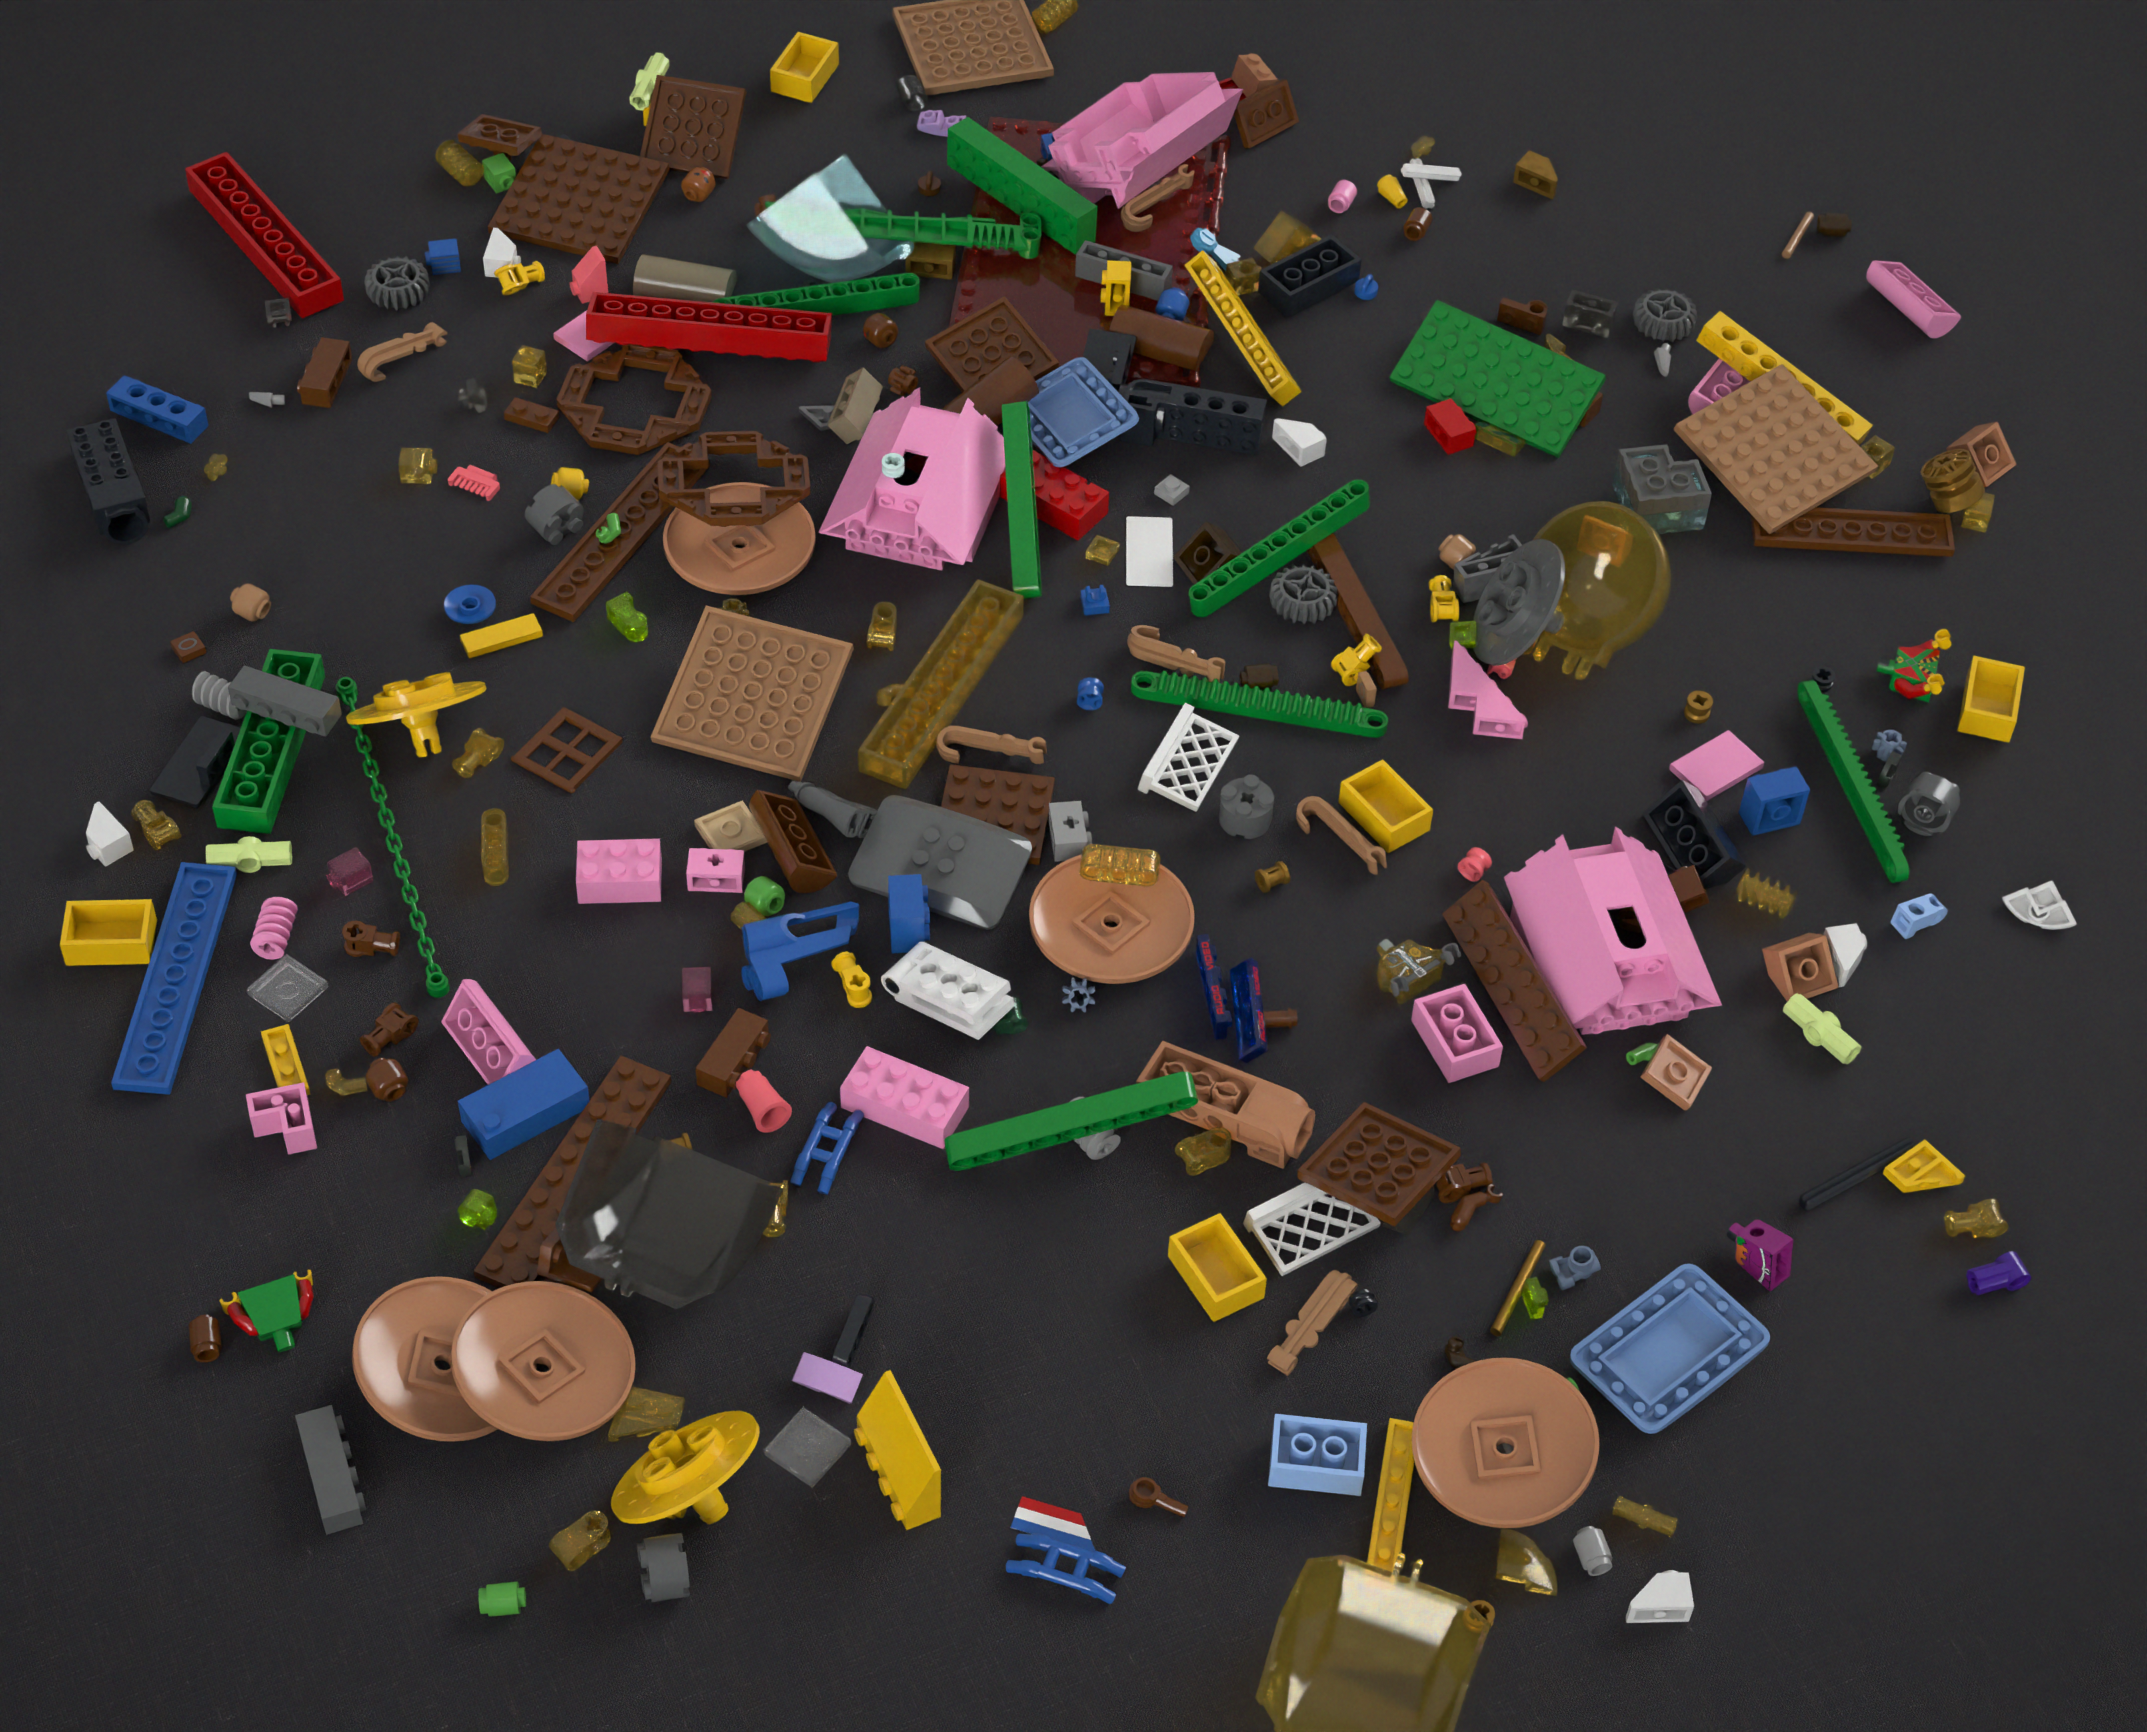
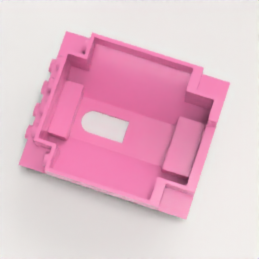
M1214 72L1151 74L1140 82H1124L1052 132L1055 141L1048 147L1053 159L1041 167L1047 172L1052 171L1060 178V181L1093 204L1105 195H1113L1119 209L1226 132L1243 89H1221Z
M920 387L917 388L906 398L901 397L892 402L888 408L873 413L818 533L846 539V549L941 571L946 561L964 565L965 561L972 562L999 499L1000 475L1006 470L1004 437L997 431L998 427L985 414L981 415L973 408L974 403L969 398H967L962 412L959 414L920 405ZM905 452L928 456V459L918 481L913 485L903 486L896 483L894 478L886 477L882 473L883 456L889 453H897L904 456Z
M1616 826L1611 844L1569 850L1564 836L1561 835L1555 840L1556 845L1545 853L1543 850H1540L1525 861L1526 867L1519 872L1511 871L1504 876L1513 901L1510 920L1574 1027L1580 1029L1581 1035L1599 1034L1603 1031L1615 1029L1624 1030L1633 1026L1653 1025L1664 1021H1679L1683 1018H1688L1689 1011L1722 1005L1659 853L1654 850L1649 851L1644 847L1643 843L1632 836L1628 838ZM1632 906L1645 936L1646 944L1638 949H1630L1622 945L1607 910Z

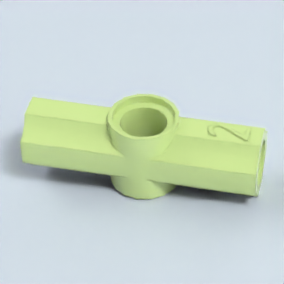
M656 52L655 55L649 58L644 70L640 69L637 73L636 86L629 97L630 104L636 110L643 111L649 107L656 76H665L670 66L669 59L662 53Z
M247 836L234 844L207 845L206 864L237 867V869L245 873L256 872L261 866L291 865L292 845L291 841L261 842L258 838Z
M1798 993L1790 997L1789 1001L1784 1005L1783 1012L1803 1028L1805 1038L1812 1045H1822L1843 1064H1849L1860 1053L1862 1046L1841 1029L1840 1022L1833 1013L1829 1011L1822 1013L1803 995Z

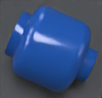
M1170 288L1161 293L1155 311L1158 315L1183 321L1190 302L1183 290Z

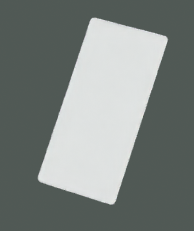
M1126 518V584L1128 586H1173L1172 518Z

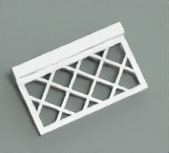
M1185 703L1145 769L1138 790L1146 794L1149 790H1153L1197 812L1237 743L1239 735L1194 714V707ZM1193 723L1204 728L1205 733L1195 735L1191 728ZM1222 737L1229 740L1230 743L1218 746L1215 738ZM1209 739L1212 748L1201 749L1198 741ZM1192 742L1195 751L1184 753L1181 744ZM1215 754L1218 762L1208 764L1204 756ZM1198 757L1201 766L1191 767L1187 759ZM1181 760L1184 769L1173 770L1170 762ZM1205 772L1208 780L1197 782L1194 773ZM1188 775L1191 783L1180 785L1177 777ZM1171 778L1174 787L1167 788L1159 784V781ZM1195 790L1198 797L1197 800L1193 801L1185 797L1184 791Z
M1305 1182L1247 1211L1243 1224L1249 1233L1253 1231L1281 1276L1378 1228L1381 1224L1378 1218L1346 1202L1336 1200L1334 1196L1331 1198L1327 1197L1330 1194ZM1317 1201L1329 1204L1327 1216L1311 1212L1312 1204ZM1333 1206L1349 1210L1347 1222L1331 1217ZM1353 1212L1364 1214L1370 1223L1364 1226L1351 1223ZM1292 1214L1304 1216L1303 1228L1286 1224L1288 1216ZM1309 1218L1325 1222L1323 1234L1306 1229ZM1329 1224L1345 1228L1344 1236L1335 1238L1326 1235ZM1268 1226L1281 1229L1279 1240L1266 1237L1262 1229ZM1285 1230L1301 1235L1298 1246L1282 1242ZM1307 1236L1321 1240L1320 1247L1314 1251L1303 1248L1304 1237ZM1280 1248L1295 1252V1261L1285 1265L1279 1257Z

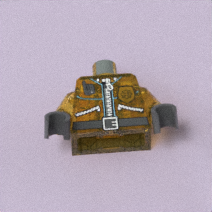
M1388 939L1383 940L1376 949L1381 955L1377 970L1379 989L1383 992L1392 993L1402 1005L1441 980L1444 963L1452 965L1455 961L1454 957H1461L1458 945L1450 943L1442 949H1432L1418 945L1412 940H1406L1398 946H1394Z

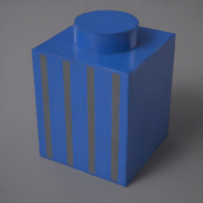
M457 239L428 242L429 251L425 252L426 265L432 267L433 275L461 272Z

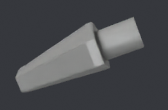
M1667 343L1662 344L1661 348L1658 347L1654 351L1659 372L1665 377L1669 373L1671 359L1669 354L1671 346Z
M249 392L250 400L272 408L273 405H285V395Z

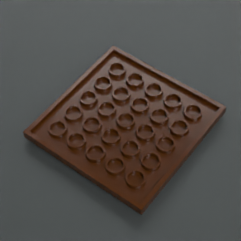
M542 134L536 141L490 221L488 232L491 234L493 228H498L508 238L585 256L593 246H597L605 261L619 264L670 170L669 163Z

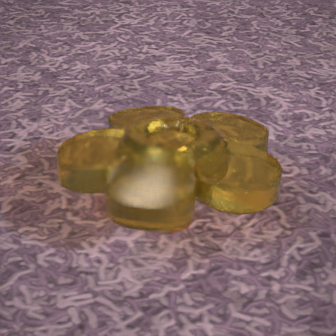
M1422 136L1419 142H1415L1411 147L1413 156L1419 158L1422 153L1423 155L1429 154L1431 152L1430 147L1434 145L1435 140L1432 137Z
M213 454L209 459L210 463L205 465L204 472L208 474V479L211 481H215L218 478V474L222 476L226 473L227 467L224 465L228 461L226 455Z

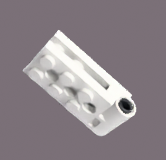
M925 942L916 944L881 977L884 988L895 997L896 1001L977 1040L1015 1006L1013 997L1006 995L1011 990L1009 981Z

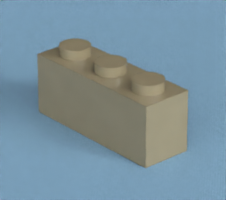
M864 367L846 377L827 424L846 444L862 439L873 415L874 408L880 400L879 396L883 388Z

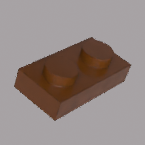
M515 397L504 411V419L549 433L559 419V411Z

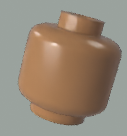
M1450 534L1438 550L1441 551L1440 559L1454 570V564L1474 555L1476 547L1462 534L1454 536Z
M248 583L240 588H235L230 597L234 613L249 621L265 618L271 607L268 593Z

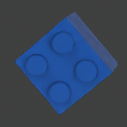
M1797 767L1754 775L1747 779L1739 814L1752 836L1799 825L1810 788Z
M921 874L888 876V907L892 953H908L919 942L930 940L929 924H925L930 923V912L927 904L928 887L927 885H922Z

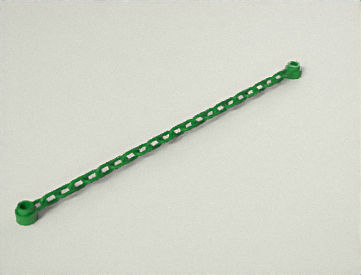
M343 677L336 684L337 697L344 704L349 705L351 712L355 711L354 704L357 702V685L351 678ZM350 724L351 728L357 729L358 736L355 739L357 749L366 758L363 762L365 775L368 778H372L373 785L370 788L372 798L381 807V810L378 812L380 824L387 828L389 833L385 838L388 850L391 853H395L397 859L393 863L396 876L403 879L404 886L401 889L403 900L406 904L411 905L412 912L409 915L411 926L414 930L419 931L421 937L417 941L418 949L421 956L426 957L429 963L425 968L427 992L432 997H443L449 992L448 978L442 973L441 967L434 963L432 959L435 948L431 938L426 937L424 929L427 926L424 913L417 910L415 904L418 902L419 896L416 887L409 884L408 881L411 870L407 860L402 859L400 851L403 848L401 838L398 834L393 833L392 826L395 824L393 812L385 807L384 801L387 799L385 787L383 784L378 783L376 778L380 770L376 760L371 759L369 752L372 750L370 738L362 732L361 728L364 724ZM364 738H365V739H366V742H367V745H368V748H367L366 745H364V746H363V749H362V748H361V745H360V742L363 743V742H364ZM373 763L375 771L371 770L369 773L367 765L371 767ZM380 787L383 797L379 794L377 798L374 789L378 792ZM387 812H388V813H389V816H390V820L387 819V820H386V824H385V823H384V820H383V817H382V814H383V816H387ZM396 838L398 846L394 845L392 848L390 840L394 842ZM404 863L406 872L402 870L400 874L397 864L399 867H402ZM412 889L415 899L413 896H410L408 900L405 890L407 893H410ZM420 915L423 925L421 922H418L416 926L413 916L415 919H418ZM428 941L431 952L429 949H426V953H424L422 944L426 945Z

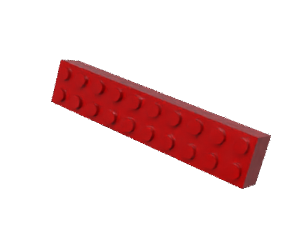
M227 152L185 168L190 192L301 318L344 301L340 277Z
M600 292L592 293L586 312V340H592L596 343L615 342L619 345L637 344L643 347L659 346L671 350L682 348L694 352L704 350L713 351L717 354L727 352L737 353L740 356L760 355L764 358L783 357L788 360L805 359L811 362L827 361L831 341L832 313Z

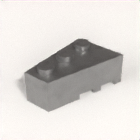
M1514 534L1508 537L1507 542L1501 545L1495 543L1490 546L1489 551L1483 554L1477 552L1454 564L1453 589L1463 603L1480 599L1487 583L1496 573L1497 568L1512 552L1522 546Z

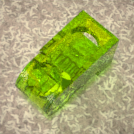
M628 592L606 602L607 619L627 639L633 642H640L647 638V617L644 613L636 611L633 597Z

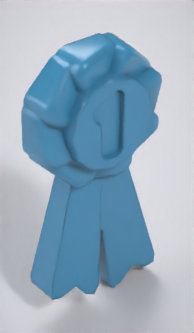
M1198 227L1192 232L1190 240L1193 247L1199 252L1203 250L1205 253L1211 254L1226 272L1239 263L1240 255L1219 245L1215 235L1209 232L1207 228L1202 229Z

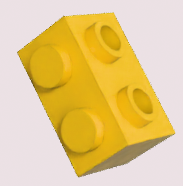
M1107 260V270H1102V284L1106 285V288H1101V303H1105V316H1114L1121 305L1129 306L1131 261Z

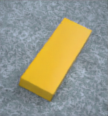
M534 613L461 634L460 640L468 658H473L543 637V633Z
M289 1024L261 1031L277 1087L304 1082L306 1093L310 1095L309 1086Z

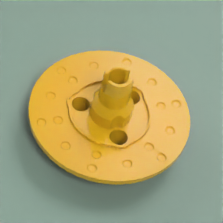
M450 672L431 675L424 678V680L409 683L408 680L397 681L382 686L383 691L373 696V704L351 712L346 716L348 724L359 725L401 718L402 723L410 730L417 756L426 757L425 739L429 740L431 751L434 754L441 752L439 734L435 723L438 717L437 709L473 698L486 690V685L480 681L453 684Z
M727 1411L702 1418L677 1431L669 1430L659 1434L650 1442L648 1446L649 1451L630 1467L616 1486L611 1499V1508L614 1514L625 1523L640 1524L668 1517L692 1505L693 1509L700 1515V1519L707 1524L719 1521L726 1515L729 1508L727 1503L725 1504L718 1487L743 1465L754 1450L760 1433L758 1423L747 1412Z

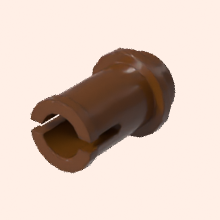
M1287 1007V1010L1262 1011L1264 1029L1275 1027H1289V1029H1292V1026H1297L1296 1009L1291 1010V1007Z

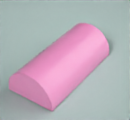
M1875 260L1870 264L1866 275L1867 281L1930 338H1938L1945 335L1961 319L1959 313L1902 263Z
M1719 358L1691 392L1688 400L1691 413L1695 414L1751 381Z
M463 979L441 1023L489 1085L536 1059L481 986L475 980Z

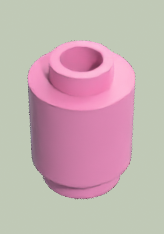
M1347 180L1337 182L1328 198L1329 208L1333 212L1342 213L1348 210L1357 195L1355 185Z

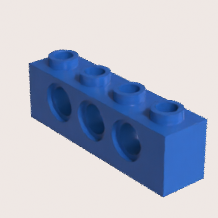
M125 375L106 392L110 411L190 444L209 426L204 407Z

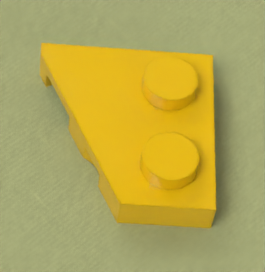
M1925 1139L1886 1166L1883 1175L1903 1193L1959 1185L1963 1183L1965 1175Z

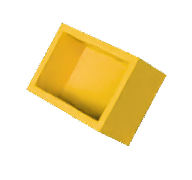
M797 32L770 69L771 92L812 103L839 65L838 42Z
M1973 655L1966 676L1957 731L2009 743L2017 722L2025 667Z
M1383 759L1341 782L1338 803L1387 853L1430 831L1433 809Z
M152 899L67 901L60 947L66 966L149 964L153 953L157 917Z
M1221 1213L1169 1237V1259L1213 1322L1264 1298L1267 1278Z

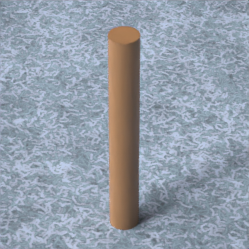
M1806 212L1782 252L1784 258L1788 259L1791 257L1814 218L1812 212Z

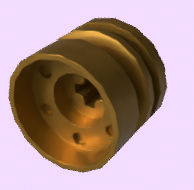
M1954 449L1936 455L1927 461L1920 471L1927 489L1931 490L1930 496L1935 508L1941 513H1951L1965 509L1977 502L1985 492L1979 474L1975 472L1976 467L1971 455L1965 449Z

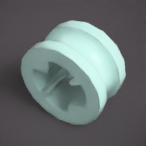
M889 453L883 456L882 473L890 478H897L903 475V456L897 453Z

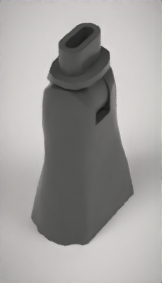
M792 781L788 787L789 791L795 794V798L804 807L824 816L846 837L858 836L859 838H865L878 812L868 806L838 797L822 787L816 788L810 782Z

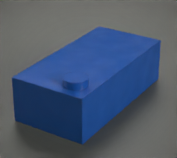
M558 1048L458 1100L461 1122L489 1160L582 1112L590 1099L588 1086Z

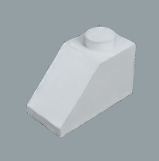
M493 228L483 257L485 276L495 277L494 271L509 264L516 265L521 263V257L517 256L516 245L498 228Z
M1279 418L1274 420L1272 438L1300 466H1304L1325 455L1326 437L1313 424Z
M100 802L95 803L86 831L89 843L86 848L94 860L98 858L106 867L134 850L129 832Z
M1857 923L1828 927L1824 931L1838 987L1845 986L1860 963L1864 950L1867 948L1866 936L1863 933L1861 934Z
M1668 1570L1657 1573L1630 1602L1626 1614V1623L1689 1622L1694 1609L1689 1572L1678 1573L1675 1570Z

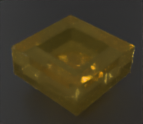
M1096 535L1086 550V558L1109 566L1119 551L1120 543Z

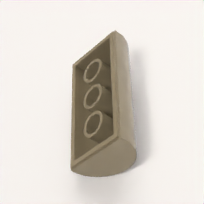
M642 254L635 269L633 295L713 302L719 298L731 297L737 283V273L732 269Z

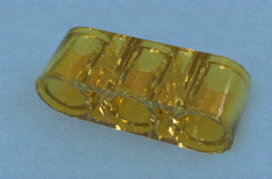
M496 808L488 809L481 817L482 868L485 882L491 886L502 885L509 877L506 815L502 810Z
M1089 844L1082 849L1079 873L1082 878L1089 881L1153 886L1158 882L1161 858L1157 852L1147 849Z

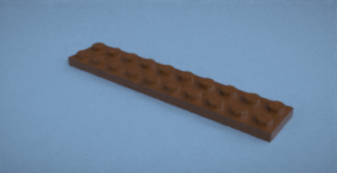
M669 442L662 447L530 596L531 604L575 622L675 507L659 498L658 461L664 457L671 458L675 455V450L680 447ZM708 468L698 470L683 469L684 489H691ZM608 514H618L621 534L610 543L599 542V539L596 537L597 529L602 531V526L608 527L606 520Z
M619 1057L475 1268V1278L498 1288L515 1283L539 1281L542 1276L537 1274L542 1242L565 1216L577 1219V1225L671 1084V1075L626 1057Z

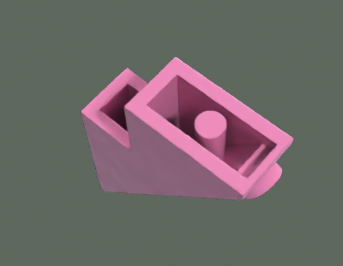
M1454 640L1448 708L1474 711L1473 734L1522 739L1524 728L1528 726L1524 714L1514 707L1510 698L1500 691L1496 682L1486 675L1481 665L1476 663L1468 654L1467 649Z

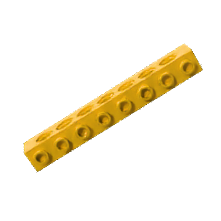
M1202 250L1186 263L1185 267L1270 396L1282 406L1286 405L1302 391L1217 263Z
M1719 311L1704 325L1696 341L1749 381H1753L1783 364L1858 445L1865 440L1873 426L1871 423L1724 313Z

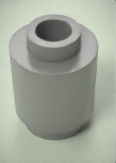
M1593 1526L1580 1529L1574 1537L1573 1543L1583 1569L1587 1570L1591 1576L1608 1572L1612 1568L1611 1561L1613 1557L1602 1530Z

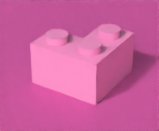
M304 1082L246 1094L254 1137L283 1132L288 1154L317 1149Z

